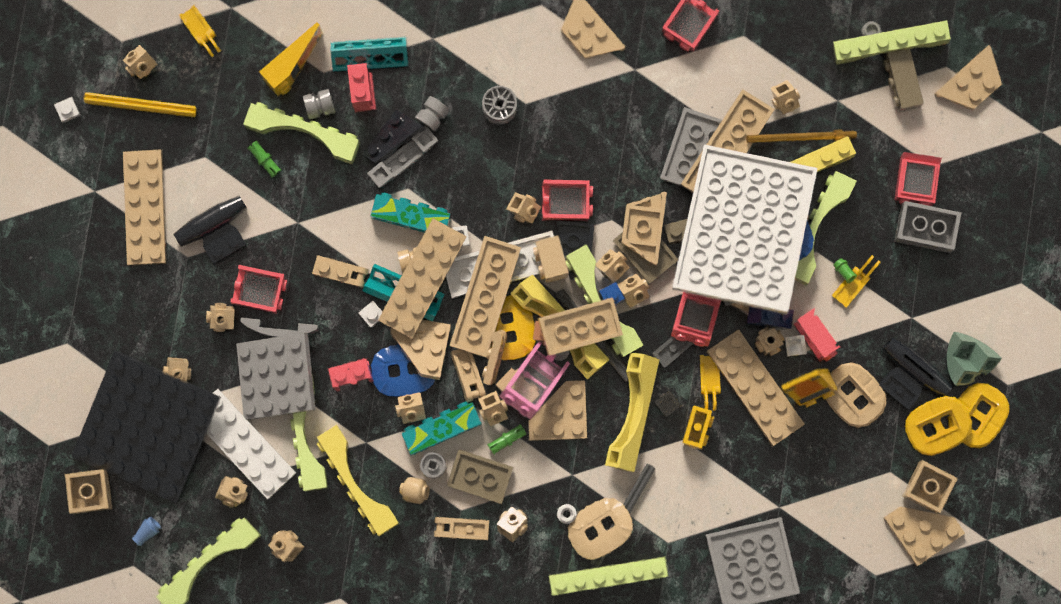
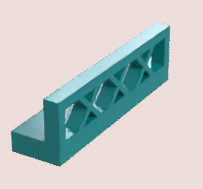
M406 37L331 42L330 52L333 71L348 70L347 65L367 63L368 69L408 66ZM395 53H403L404 60L396 61L392 56ZM381 54L385 59L382 62H377L373 57ZM357 56L366 58L363 63H357L354 59ZM344 57L348 61L345 64L336 65L335 58Z
M374 264L369 279L364 285L363 292L388 302L396 288L393 281H399L402 275ZM375 273L383 274L385 279L375 277ZM437 291L435 297L438 298L437 303L432 301L424 318L430 321L434 320L445 294Z

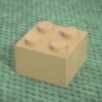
M554 236L536 241L533 253L536 262L540 261L541 266H538L541 280L545 279L547 284L568 278L569 272L559 237Z
M922 460L918 463L902 496L938 514L941 513L957 478Z
M107 470L65 474L69 513L79 514L112 509Z

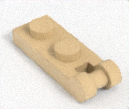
M317 255L312 274L364 288L365 275H368L369 269ZM353 272L358 273L357 279H352Z
M504 330L496 331L491 335L493 346L488 351V365L485 366L482 373L484 384L492 385L496 382L507 339V333Z
M460 349L451 351L450 354L464 392L465 401L471 402L475 398L486 396L473 354ZM475 385L476 390L471 391L470 386Z
M435 517L437 526L436 531H434V537L488 540V520ZM444 524H450V532L444 531Z

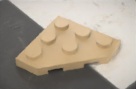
M422 319L413 338L391 328V336L397 341L408 360L415 366L419 375L440 380L451 325Z
M566 381L529 420V441L587 439L585 381Z
M898 507L884 517L916 566L965 534L957 520L951 516Z

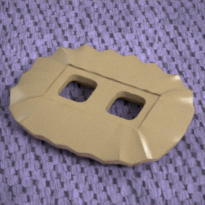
M851 362L842 364L830 373L838 390L834 391V396L827 398L826 401L833 411L848 425L857 428L869 426L884 412L887 404L886 394L876 379L861 365ZM847 381H851L856 387L849 395H846L841 390V386ZM863 395L868 400V404L859 410L854 405V400Z
M603 498L579 511L575 520L568 526V538L579 555L586 559H597L615 550L629 538L633 527L632 519L621 502L614 498ZM611 516L615 526L605 530L601 522L606 517ZM594 526L598 532V537L590 541L585 531Z

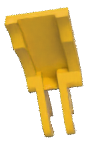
M193 5L191 9L183 14L181 13L179 16L199 45H203L211 57H213L214 55L206 45V42L210 40L216 50L220 52L219 47L212 39L216 34L196 6Z
M873 255L861 269L855 266L852 270L857 275L854 281L847 283L844 280L832 294V297L837 299L846 308L870 280L869 275L879 265L880 261L878 260L867 274L862 272L874 258Z
M700 355L701 394H704V408L708 410V394H712L713 410H716V394H721L720 370L710 356Z

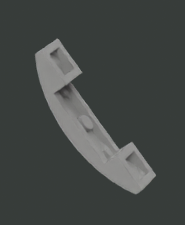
M427 126L424 127L425 130L423 132H418L411 138L410 142L367 173L378 188L386 185L404 172L438 142V139Z
M241 318V322L249 329L272 338L299 333H308L309 336L319 331L318 325L298 323V331L263 328L260 319Z

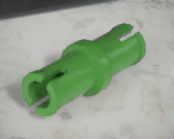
M257 141L247 148L258 160L257 163L262 165L272 178L281 171L270 158L271 155L266 153Z
M521 424L507 433H502L501 437L487 444L493 455L507 446H512L513 442L527 435L525 430L522 429Z

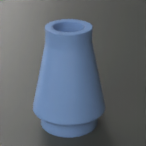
M152 517L144 519L132 539L141 546L159 533L161 526Z

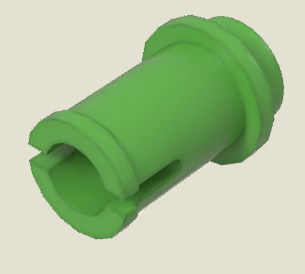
M839 259L834 263V270L839 272L847 283H851L856 279L857 275L847 265L848 262L846 260Z

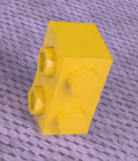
M697 406L692 407L682 445L699 450L702 446L706 447L709 435H706L708 427L711 428L714 417L711 416V410Z

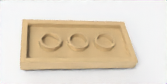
M613 298L538 318L548 356L623 335Z

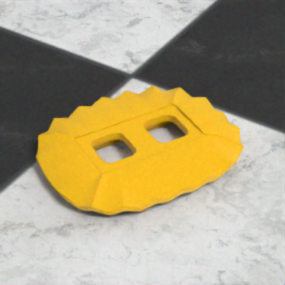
M510 295L506 296L500 315L511 312L514 321L513 323L502 324L501 317H499L495 332L499 330H504L505 332L515 331L517 341L505 343L502 360L522 358L532 351L535 340H533L535 323L532 312L524 309Z
M976 383L969 386L958 400L964 404L969 412V416L976 418L981 423L976 431L972 429L967 440L962 443L971 448H982L989 445L1001 431L1009 415V402L1005 395L995 387L986 383ZM980 401H985L991 406L986 415L977 410ZM951 415L948 417V428L954 426Z
M944 396L928 401L910 412L906 419L905 431L915 450L923 455L932 456L951 450L967 440L972 432V420L961 401L955 397ZM946 415H951L954 426L945 429L940 419ZM928 423H933L937 431L931 437H927L923 430V426Z

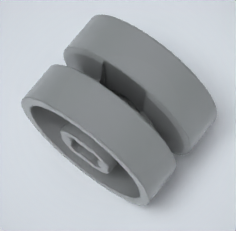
M505 86L490 88L483 96V113L494 124L500 125L510 122L517 112L515 94ZM497 103L502 104V107L497 106Z

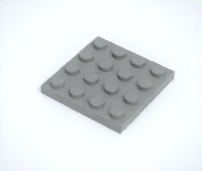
M684 107L660 180L681 186L682 181L703 151L704 145L708 143L722 120Z
M308 333L236 344L243 416L245 420L315 410Z
M782 517L706 534L722 604H756L800 593Z

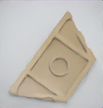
M586 0L573 1L561 32L584 59L625 49L623 43Z
M988 45L942 86L935 95L939 98L948 99L952 103L961 104L971 110L980 105L1002 85L991 47Z
M667 192L626 205L621 243L656 266L658 264Z

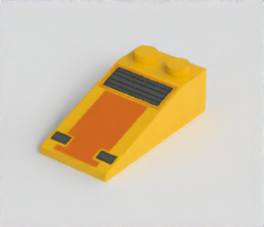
M318 22L259 71L263 80L277 96L280 94L284 95L291 89L290 86L295 81L323 33Z
M829 369L816 370L781 386L799 406L805 405L806 408L816 404V399L823 397L825 400L834 396L833 392L838 390Z

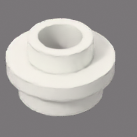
M569 504L562 505L557 511V517L564 524L572 523L576 518V510ZM566 510L571 513L568 518L563 516V512Z

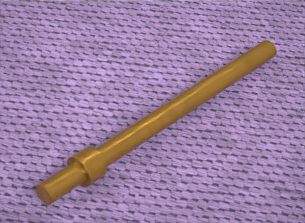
M833 130V132L747 135L746 142L830 139L838 141L847 136L849 139L857 138V132Z

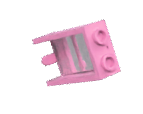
M540 341L499 396L506 404L513 406L529 419L538 411L570 365L567 361L561 368L553 362L556 354L547 355L546 357L538 351L542 344Z

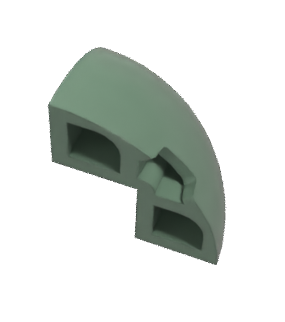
M953 332L947 350V367L955 386L975 382L976 376L981 373L987 375L1001 361L1002 358L983 342L969 335Z

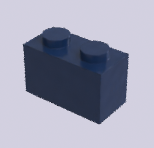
M749 306L747 323L775 328L776 330L792 329L794 310L788 309V313L785 314Z

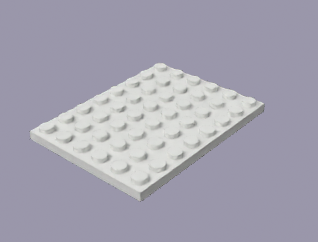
M704 145L672 290L787 314L817 168Z

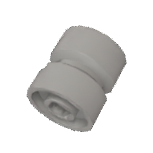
M329 89L319 91L318 95L311 93L303 96L309 120L320 117L321 113L324 115L335 113Z
M429 96L424 104L425 110H420L415 120L422 126H427L430 131L435 132L440 125L439 119H444L450 109L439 100Z
M428 453L421 459V471L428 478L437 479L445 473L446 462L440 454Z

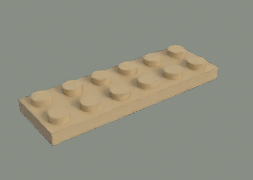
M742 89L706 145L747 153L753 143H747L746 136L759 135L775 109ZM702 152L681 183V186L694 193Z
M162 150L123 152L127 265L166 264Z
M432 219L378 321L413 338L467 236Z
M484 236L452 336L451 347L487 358L492 342L491 335L495 332L521 247Z
M739 329L707 350L715 365H717L772 447L805 425Z

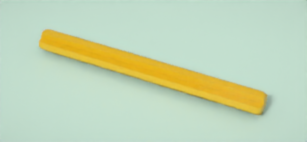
M85 93L84 102L86 104L195 117L197 112L195 106L94 93Z

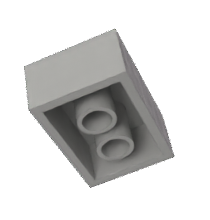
M904 201L900 209L894 242L951 253L955 249L961 212Z

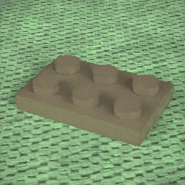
M623 232L613 239L614 244L649 285L679 260L662 239L660 241L657 266L621 243Z
M458 449L446 486L502 504L514 467Z

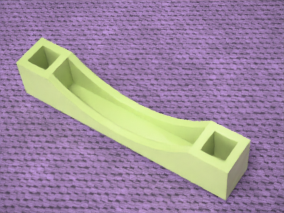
M947 21L835 41L833 42V50L836 64H841L891 51L948 44L951 38Z
M257 102L255 105L251 103L243 124L245 128L262 134L282 129L305 132L321 141L330 150L335 159L353 164L360 145L356 135L351 133L344 135L339 133V130L336 128L328 127L326 129L321 127V124L318 122L303 121L304 118L298 115H292L291 117L285 115L286 112L275 108L273 111L267 109L268 106Z
M835 171L833 176L829 175L825 183L828 187L825 193H820L817 200L820 204L817 210H812L809 217L812 220L809 226L814 240L818 226L824 216L837 205L847 201L856 180ZM814 243L811 252L805 258L798 261L795 281L805 286L809 283L816 268Z
M584 245L565 256L567 259L565 262L568 270H573L576 277L574 280L577 286L584 289L586 294L583 296L586 302L591 304L601 300L595 285L596 260L588 246ZM620 322L623 335L611 338L614 342L612 348L617 355L620 354L621 357H624L643 346L634 328Z
M305 411L293 413L294 419H290L292 431L295 430L296 438H293L294 449H298L299 457H296L297 469H301V476H298L299 486L306 492L328 488L326 469L318 463L307 444Z
M238 518L231 524L232 529L229 532H222L216 538L218 541L213 546L209 544L202 550L203 555L200 558H193L187 564L188 568L184 572L180 570L173 576L174 581L168 585L166 583L158 590L157 599L162 604H186L189 601L190 591L196 577L207 563L223 553L237 549H247L261 537L259 532L246 518L242 520Z
M665 557L551 575L549 579L552 595L668 577Z

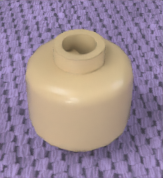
M409 477L404 483H401L400 494H402L404 501L421 504L424 500L428 499L430 487L424 479Z

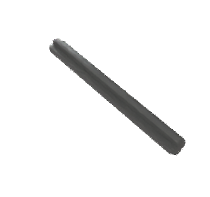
M564 289L556 293V297L566 310L578 307ZM605 340L596 342L595 344L609 358V363L622 379L628 382L627 366Z
M650 464L645 465L623 504L629 514L655 471V468ZM614 521L609 529L615 526ZM606 555L592 559L591 564L600 567Z

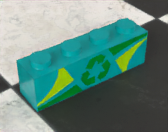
M387 193L376 194L370 215L371 219L422 233L426 232L432 219L448 226L451 218L450 213H447L448 210L439 207L436 210L431 209L428 204L420 202L418 205L412 204L411 200L406 198H400V200L393 199V196Z
M463 402L457 405L458 409L454 411L447 409L439 413L440 417L433 419V417H429L423 420L420 426L415 427V425L406 427L404 429L405 432L401 434L410 455L413 456L481 426L482 423L473 403Z

